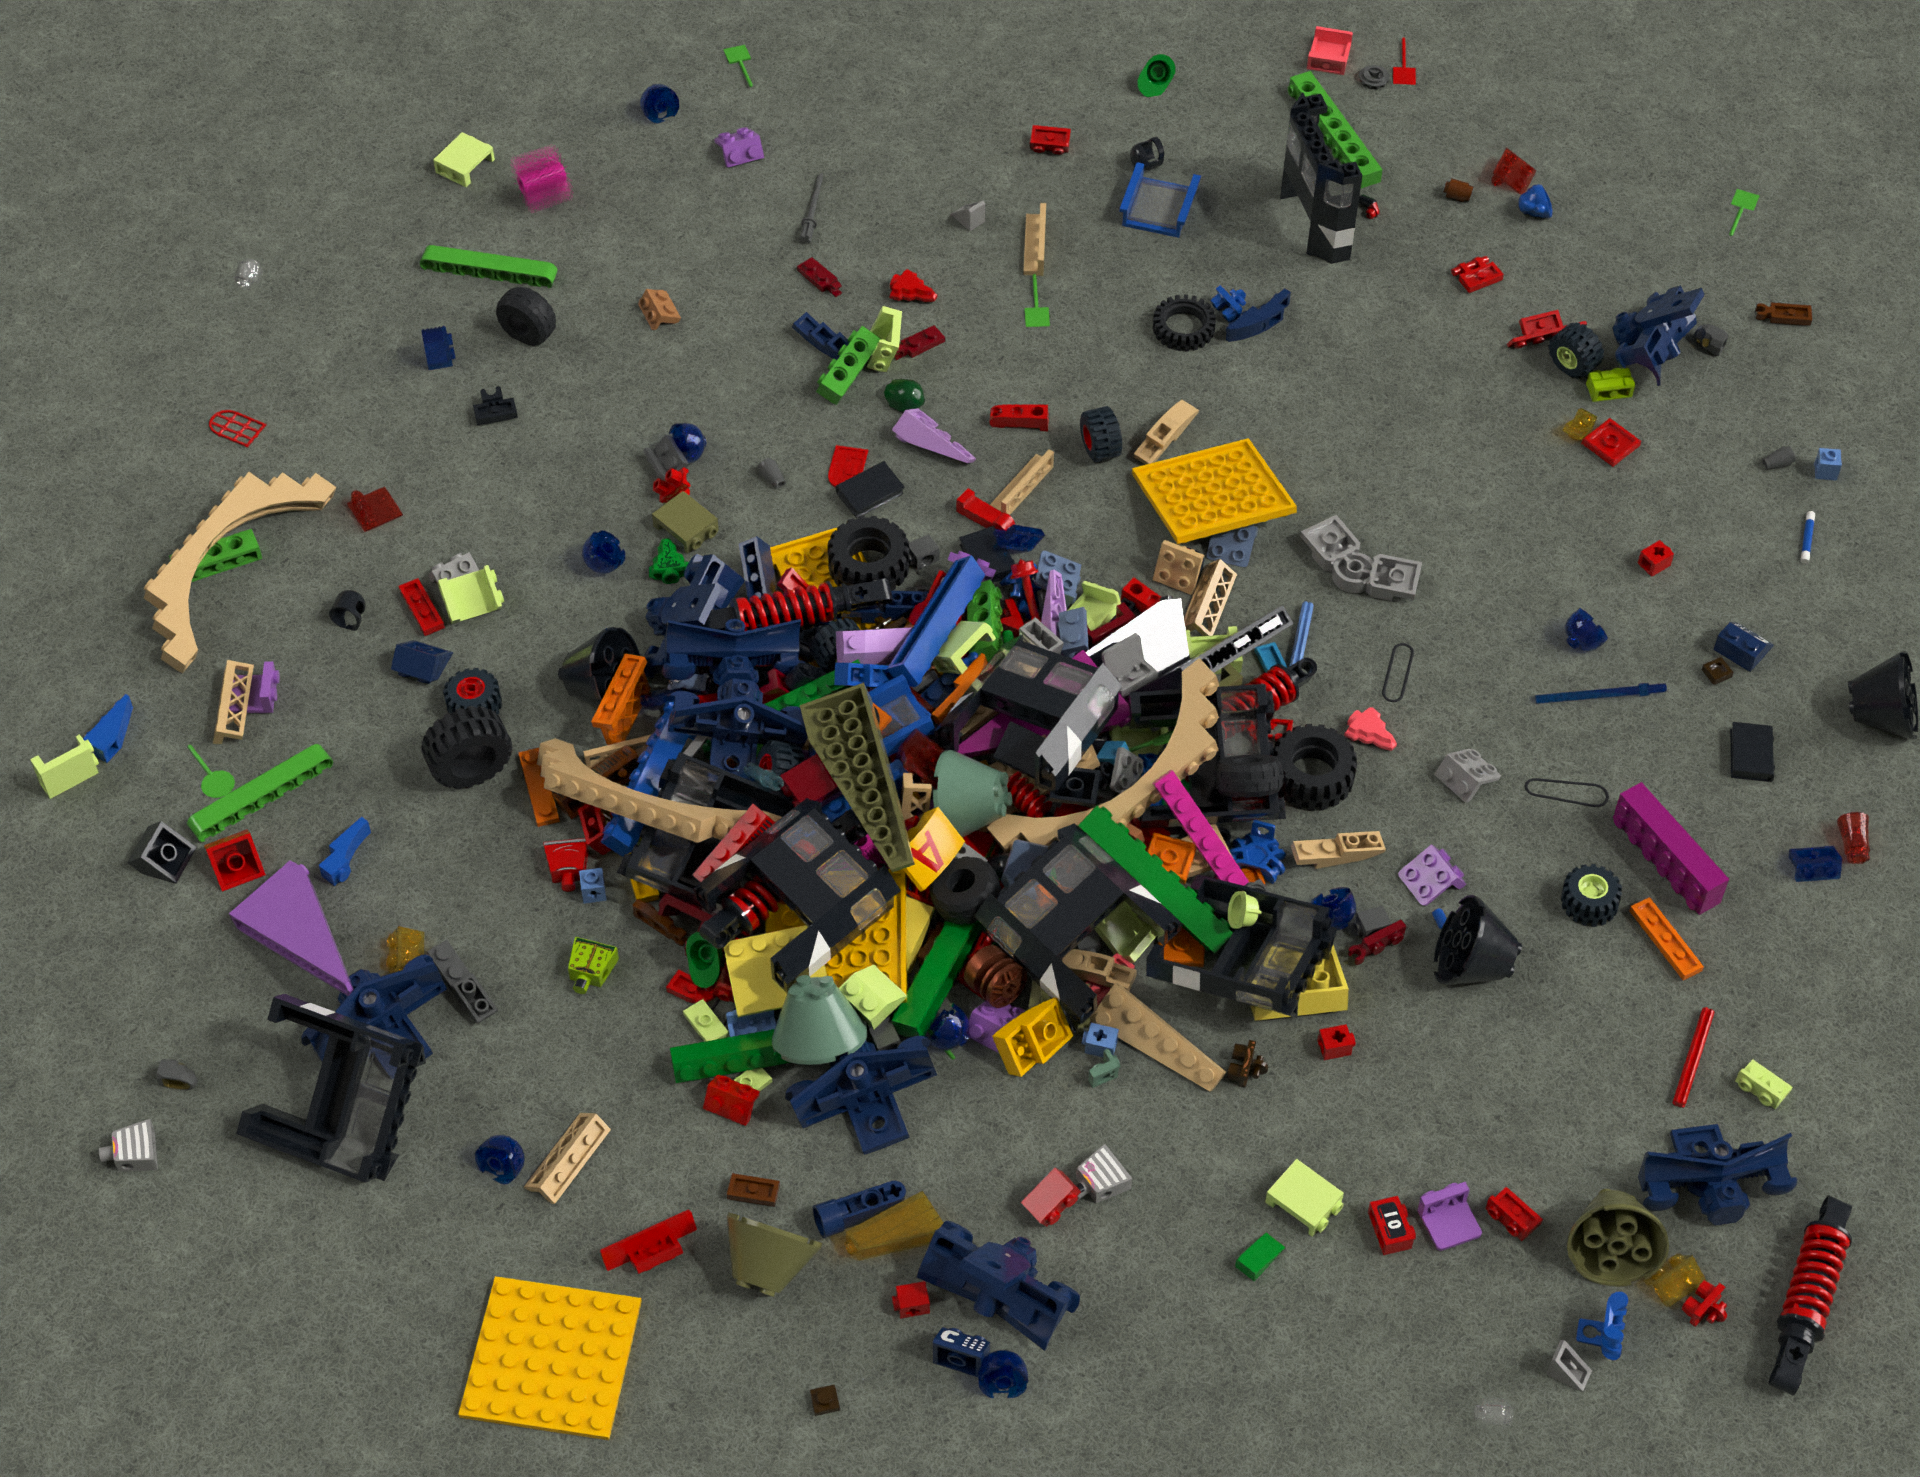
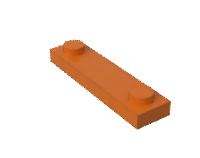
M539 748L518 752L537 827L560 822L553 793L544 788L545 778L540 776L542 766L537 765Z
M1650 897L1630 907L1629 912L1683 981L1702 972L1704 966Z

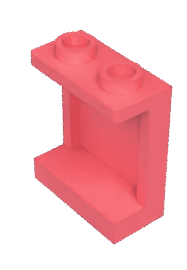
M1316 26L1312 48L1308 56L1307 69L1344 75L1353 33Z

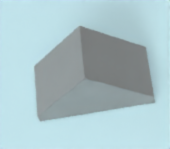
M982 200L966 204L952 212L951 216L971 231L985 222V202Z
M1560 1340L1546 1375L1583 1392L1592 1370L1565 1340Z

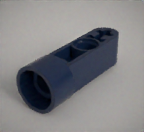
M890 1181L837 1200L831 1199L813 1205V1216L822 1238H827L842 1233L845 1229L901 1209L905 1201V1186L899 1181ZM867 1202H874L876 1205H875V1206H869V1205H867L866 1203H867Z

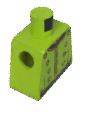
M575 937L568 966L570 980L576 981L573 986L575 992L586 994L589 985L601 988L619 960L617 947Z

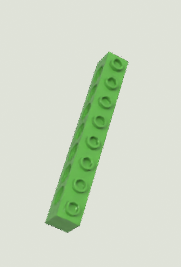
M1308 71L1290 77L1288 93L1291 97L1297 100L1302 92L1305 97L1321 94L1327 104V113L1320 114L1318 126L1324 136L1323 140L1326 146L1332 149L1334 158H1338L1341 164L1357 163L1363 175L1361 188L1380 183L1383 169L1312 72Z

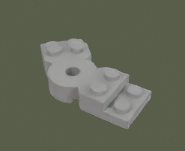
M1337 515L1301 531L1300 537L1312 550L1313 559L1324 571L1332 572V579L1341 590L1349 593L1366 591L1370 597L1392 601L1393 596L1411 600L1415 599L1422 562L1383 554L1373 557L1372 560L1367 555L1359 553L1360 542Z

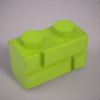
M1614 368L1608 371L1595 370L1588 373L1586 386L1592 402L1632 397L1635 383L1629 368Z

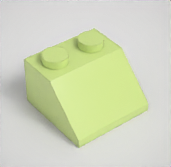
M875 965L854 973L839 987L859 1016L872 1029H875L907 998V995Z

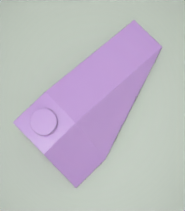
M919 408L905 410L892 429L896 433V437L904 443L908 442L965 463H972L976 460L962 445L957 442L951 443V435L936 429L935 427L938 424Z
M1050 570L1041 623L1060 639V634L1057 630L1059 612L1067 611L1062 574L1055 570Z
M913 627L836 631L837 663H851L859 659L861 664H888L892 662Z

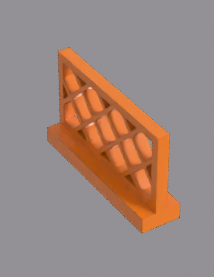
M624 655L591 721L593 727L601 729L607 745L626 740L651 689L644 672L647 661L643 656Z

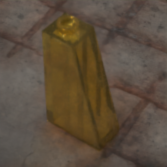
M921 1191L846 1231V1242H844V1245L851 1256L855 1255L858 1261L929 1245L935 1231L944 1222L924 1192Z

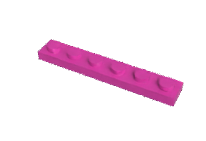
M1169 770L1152 784L1219 880L1243 886L1249 882L1174 771Z

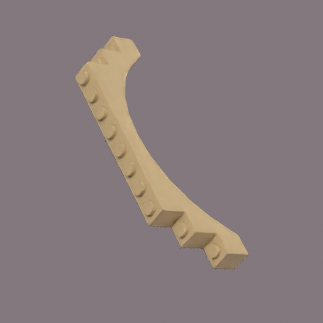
M250 472L245 477L240 476L232 492L228 490L221 499L223 502L211 509L210 517L206 521L203 519L198 524L197 532L194 535H188L183 542V548L181 550L176 549L170 557L171 561L169 564L166 565L164 563L157 572L158 576L154 580L151 578L144 587L146 590L144 599L159 609L152 618L154 620L152 629L168 639L161 648L163 651L161 660L183 673L196 658L198 648L190 625L188 599L195 571L209 549L228 532L258 517L290 510H322L334 496L336 490L334 485L317 473L311 479L307 477L302 485L283 472L278 478L273 477L268 485Z
M1200 658L1182 671V702L1179 716L1171 738L1152 768L1133 786L1112 800L1098 805L1100 808L1104 806L1113 815L1111 819L1117 824L1121 822L1127 826L1132 819L1140 817L1152 803L1155 804L1162 799L1152 783L1169 770H1173L1181 782L1187 775L1195 773L1202 763L1211 760L1219 751L1216 741L1205 730L1212 727L1219 718L1216 708L1206 698V696L1212 695L1217 690L1219 683L1217 676ZM1094 808L1061 817L1032 818L1006 814L1005 817L990 824L987 829L991 837L1004 852L1011 851L1015 840L1050 846L1055 840L1059 841L1057 830L1074 823L1078 826ZM1088 839V841H1089L1095 848H1097V847ZM1081 852L1072 858L1076 864L1088 859Z
M556 738L540 743L537 765L542 766L540 776L545 778V789L697 843L711 837L722 840L747 811L685 804L635 791L612 782L583 764L577 757L573 744ZM763 811L779 826L782 825L783 817Z

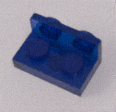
M1014 524L1006 531L995 529L993 532L997 539L996 542L1001 548L1025 552L1032 551L1045 537L1042 529Z
M1834 846L1789 849L1788 857L1795 867L1796 882L1841 878L1843 859Z

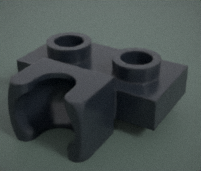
M500 386L495 388L496 392L493 395H488L485 389H481L482 403L473 405L477 425L518 418L514 397L503 399Z

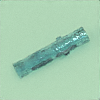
M751 762L747 764L750 768L744 767L745 775L759 781L765 788L778 791L781 789L778 785L782 787L784 785L783 779L772 770H765Z

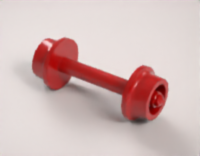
M1020 559L1017 564L1011 565L1012 575L1010 578L1021 577L1031 620L1036 617L1041 622L1042 618L1039 617L1029 576L1039 572V570L1035 568L1033 560L1024 561Z

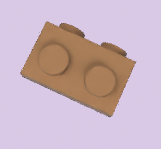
M645 290L638 305L652 330H657L661 322L675 324L680 321L681 317L667 291Z

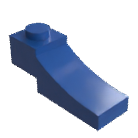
M835 662L834 685L855 686L864 683L866 687L877 688L894 678L887 670V665Z
M363 817L359 818L329 845L331 855L319 864L321 876L333 886H336L339 882H344L349 877L351 872L349 864L352 856L363 840L371 833L366 819Z

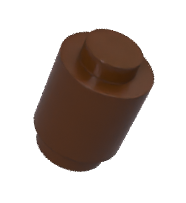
M1451 178L1450 182L1446 181L1443 192L1447 193V198L1469 202L1474 186Z

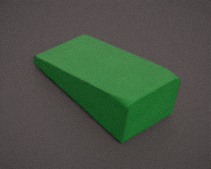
M1265 1233L1239 1256L1235 1267L1255 1282L1280 1255L1285 1246L1268 1233Z

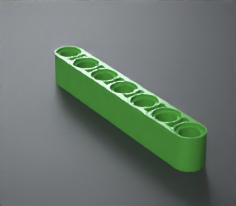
M435 245L427 246L420 260V266L424 270L432 269L435 272H452V274L464 276L466 274L476 278L486 277L490 278V280H506L510 283H527L530 286H547L548 288L552 287L558 270L554 264L549 262Z
M314 744L196 812L188 819L187 825L200 842H205L204 839L217 835L225 830V827L228 825H234L244 819L245 815L253 814L263 808L264 804L269 801H275L288 790L292 791L302 785V782L305 780H311L323 773L322 770L330 769L333 765V760L321 745Z

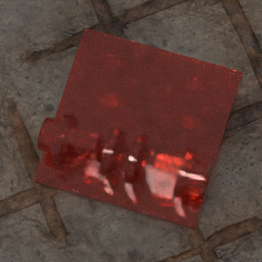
M1506 148L1493 171L1492 184L1498 186L1504 182L1522 195L1526 192L1537 170Z
M382 487L364 496L362 492L355 490L351 493V501L347 503L364 532L403 516L386 487Z

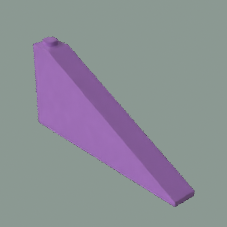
M290 860L232 910L229 915L236 928L349 996L354 989L313 884L308 877L309 871L304 865H298Z

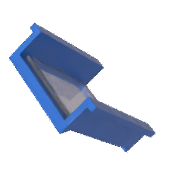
M1136 163L1119 212H1123L1122 226L1179 238L1201 180V175L1193 174L1190 185L1184 186L1143 177L1144 164Z
M903 674L869 691L872 702L892 718V721L881 732L888 757L930 734L934 735L936 729L932 719L921 708Z

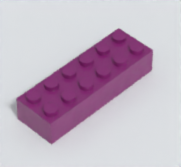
M1642 782L1620 793L1613 815L1615 825L1619 829H1623L1628 835L1629 841L1642 850L1644 858L1656 866L1659 875L1667 878L1674 892L1680 893L1686 900L1687 906L1691 910H1695L1699 915L1720 904L1729 882V878Z

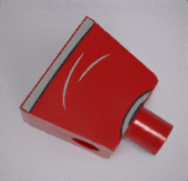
M586 839L543 842L552 882H561L562 890L565 892L575 890V881H580L579 871L587 869L589 848Z

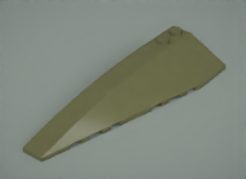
M861 683L800 705L809 742L892 873L915 865L874 705L865 684Z

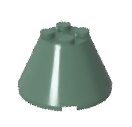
M954 750L942 752L934 773V777H938V788L933 790L934 808H940L960 836L963 838L1005 817L1007 806L1012 804V794L1008 792L1007 772L996 770Z
M802 975L796 979V983L788 990L772 1036V1048L774 1052L781 1054V1059L791 1063L804 1065L829 1063L836 1061L835 1056L846 1052L849 1055L857 1051L867 1038V1028L862 1018L834 983L833 977L810 978L808 975Z

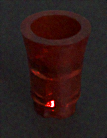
M1850 812L1841 815L1837 819V824L1841 833L1847 861L1852 864H1864L1870 860L1869 816L1862 812Z

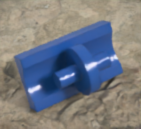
M1220 285L1216 288L1218 294L1210 301L1217 311L1225 305L1228 306L1221 313L1230 323L1242 314L1241 306L1246 304L1244 300L1246 293L1241 289L1237 291L1232 289L1230 296Z

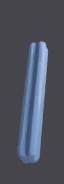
M1305 601L1302 603L1289 666L1298 662L1304 656L1314 606L1311 602Z

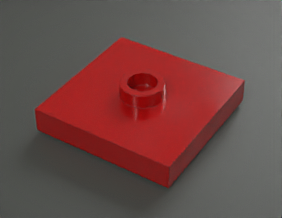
M1609 418L1584 437L1581 444L1614 467L1637 449L1641 444V440Z

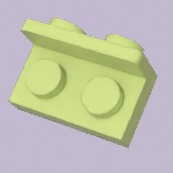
M1753 1059L1745 1069L1742 1068L1739 1071L1735 1080L1743 1091L1753 1093L1763 1105L1771 1106L1774 1109L1779 1106L1793 1088Z

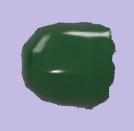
M894 379L886 385L884 391L885 398L889 402V406L899 412L904 413L905 410L920 408L925 403L924 391L921 385L914 380Z

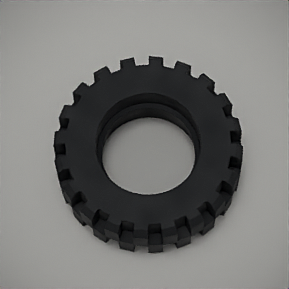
M865 515L859 516L858 519L854 520L852 518L847 520L846 524L842 523L837 527V531L835 530L828 541V569L831 578L837 586L844 583L846 586L878 579H888L891 591L896 589V585L899 587L908 575L910 567L909 541L904 531L899 529V526L894 522L889 523L888 519L883 517L878 519L877 516L873 515L866 518ZM867 550L877 551L885 555L883 559L870 563L860 562L852 558L856 553Z
M468 706L467 709L459 708L453 713L445 714L442 719H437L434 722L433 727L428 728L422 740L421 752L435 781L445 787H453L455 789H461L462 787L471 788L475 784H483L485 780L495 777L497 772H501L504 769V764L508 763L513 748L511 738L499 715L490 709L480 706L478 708L474 706Z
M1305 724V727L1300 725L1294 727L1292 732L1290 730L1286 731L1276 741L1272 756L1278 758L1283 764V786L1278 791V795H1284V801L1289 804L1294 802L1295 807L1300 809L1302 806H1307L1308 810L1315 811V807H1320V810L1328 809L1329 804L1334 807L1339 804L1340 799L1342 801L1346 799L1348 792H1351L1357 768V755L1351 742H1347V738L1342 733L1339 735L1337 730L1333 728L1327 729L1325 725L1318 724V726ZM1303 758H1317L1326 762L1333 770L1324 775H1309L1300 771L1294 763Z

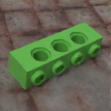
M861 326L858 332L854 330L848 338V341H850L849 345L846 346L844 344L838 352L840 356L838 360L833 359L827 369L830 371L828 374L823 373L817 381L819 387L816 392L837 405L869 361L879 340L882 339Z
M252 529L221 538L209 549L202 559L191 582L262 559L260 548Z
M991 580L981 582V586L973 594V599L967 604L968 621L987 623L992 628V633L996 637L993 642L977 641L969 649V653L985 654L988 662L995 660V654L1003 645L1001 638L1003 626L1000 621V615H1002L1000 599L1002 595L999 587H995Z

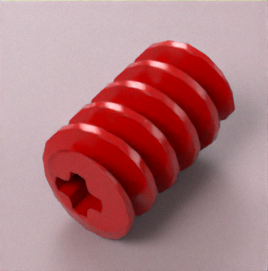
M1017 771L1010 776L1007 784L1008 792L1012 794V803H1014L1017 809H1020L1023 815L1032 818H1042L1050 810L1052 802H1045L1047 797L1045 795L1039 796L1040 790H1033L1034 784H1027L1028 779L1026 777L1021 778L1022 773Z

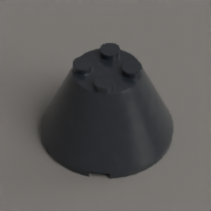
M608 627L568 653L562 667L558 670V677L560 680H563V684L570 696H575L598 708L624 655L640 656V652L633 637L621 627Z
M1907 651L1899 652L1853 680L1848 681L1849 693L1853 697V701H1849L1850 714H1853L1855 722L1913 740L1917 739V735L1914 736L1913 731L1918 732V703L1916 685L1911 683L1913 668ZM1913 713L1915 714V717H1916V724H1915L1914 728H1913V723H1914Z
M1474 895L1464 897L1459 901L1461 906L1458 910L1450 912L1439 934L1434 952V962H1438L1439 957L1438 972H1434L1436 980L1445 985L1502 980L1505 977L1510 978L1514 973L1516 957L1522 950V943L1518 942L1513 933L1481 898Z

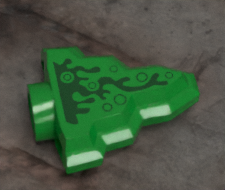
M670 538L661 540L658 546V555L653 558V565L649 566V578L662 580L664 584L678 583L679 579L684 577L685 569L689 563L684 560L682 554L676 551V545Z

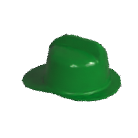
M1165 54L1152 56L1138 77L1139 91L1146 97L1161 95L1174 77L1176 67L1174 61Z
M695 932L688 938L686 943L689 972L695 985L701 988H708L718 980L723 949L715 948L703 939L699 932Z

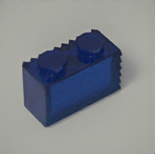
M445 326L435 327L434 329H422L428 369L452 367V359H456L454 347H449L453 345L451 333H447Z

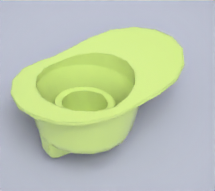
M1245 891L1235 892L1228 906L1229 924L1234 929L1254 925L1258 915L1262 914V911L1259 910L1257 899L1247 895Z

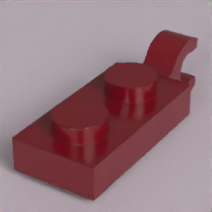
M813 257L797 266V271L822 293L828 290L835 297L842 294L839 290L842 285L838 282L837 277Z
M933 325L901 340L894 358L898 360L906 355L913 358L945 342V336Z
M1400 919L1364 938L1361 944L1353 945L1348 949V956L1358 954L1359 957L1355 958L1354 963L1355 965H1360L1364 962L1365 956L1367 957L1372 953L1377 955L1386 946L1399 944L1404 939L1405 923Z

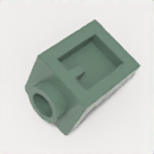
M1109 1049L1103 1051L1104 1064L1098 1063L1089 1070L1088 1081L1092 1088L1118 1077L1120 1062L1116 1055L1111 1054Z

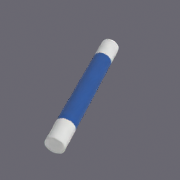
M1808 511L1806 514L1800 561L1807 564L1810 560L1815 513L1813 511Z

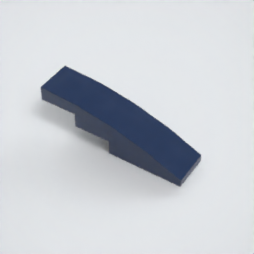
M807 312L792 325V328L805 340L832 359L838 360L840 357L838 352L844 344L848 346L850 343L841 332L836 334L824 322L819 324Z

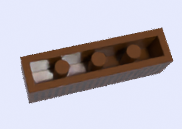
M626 745L592 767L591 770L623 786L630 781V774L638 767L639 762L637 760L639 756L636 751ZM556 792L552 794L561 810L570 819L579 815L578 809L587 804Z

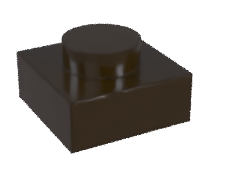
M1722 657L1703 664L1701 669L1713 685L1732 678L1734 673Z
M835 1384L810 1390L815 1416L840 1411Z

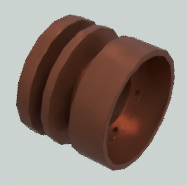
M989 945L980 949L971 958L964 972V981L976 993L981 994L983 999L988 1001L990 1005L1001 1008L1012 1003L1020 995L1027 981V972L1023 966L1014 959H1011L1000 947Z

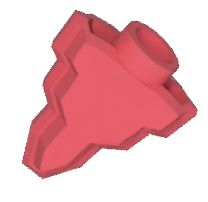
M1373 707L1366 709L1363 713L1356 710L1348 719L1347 725H1349V728L1344 736L1352 741L1359 740L1364 744L1373 743L1377 747L1392 751L1397 746L1393 735L1385 729L1386 723L1380 719L1381 714Z

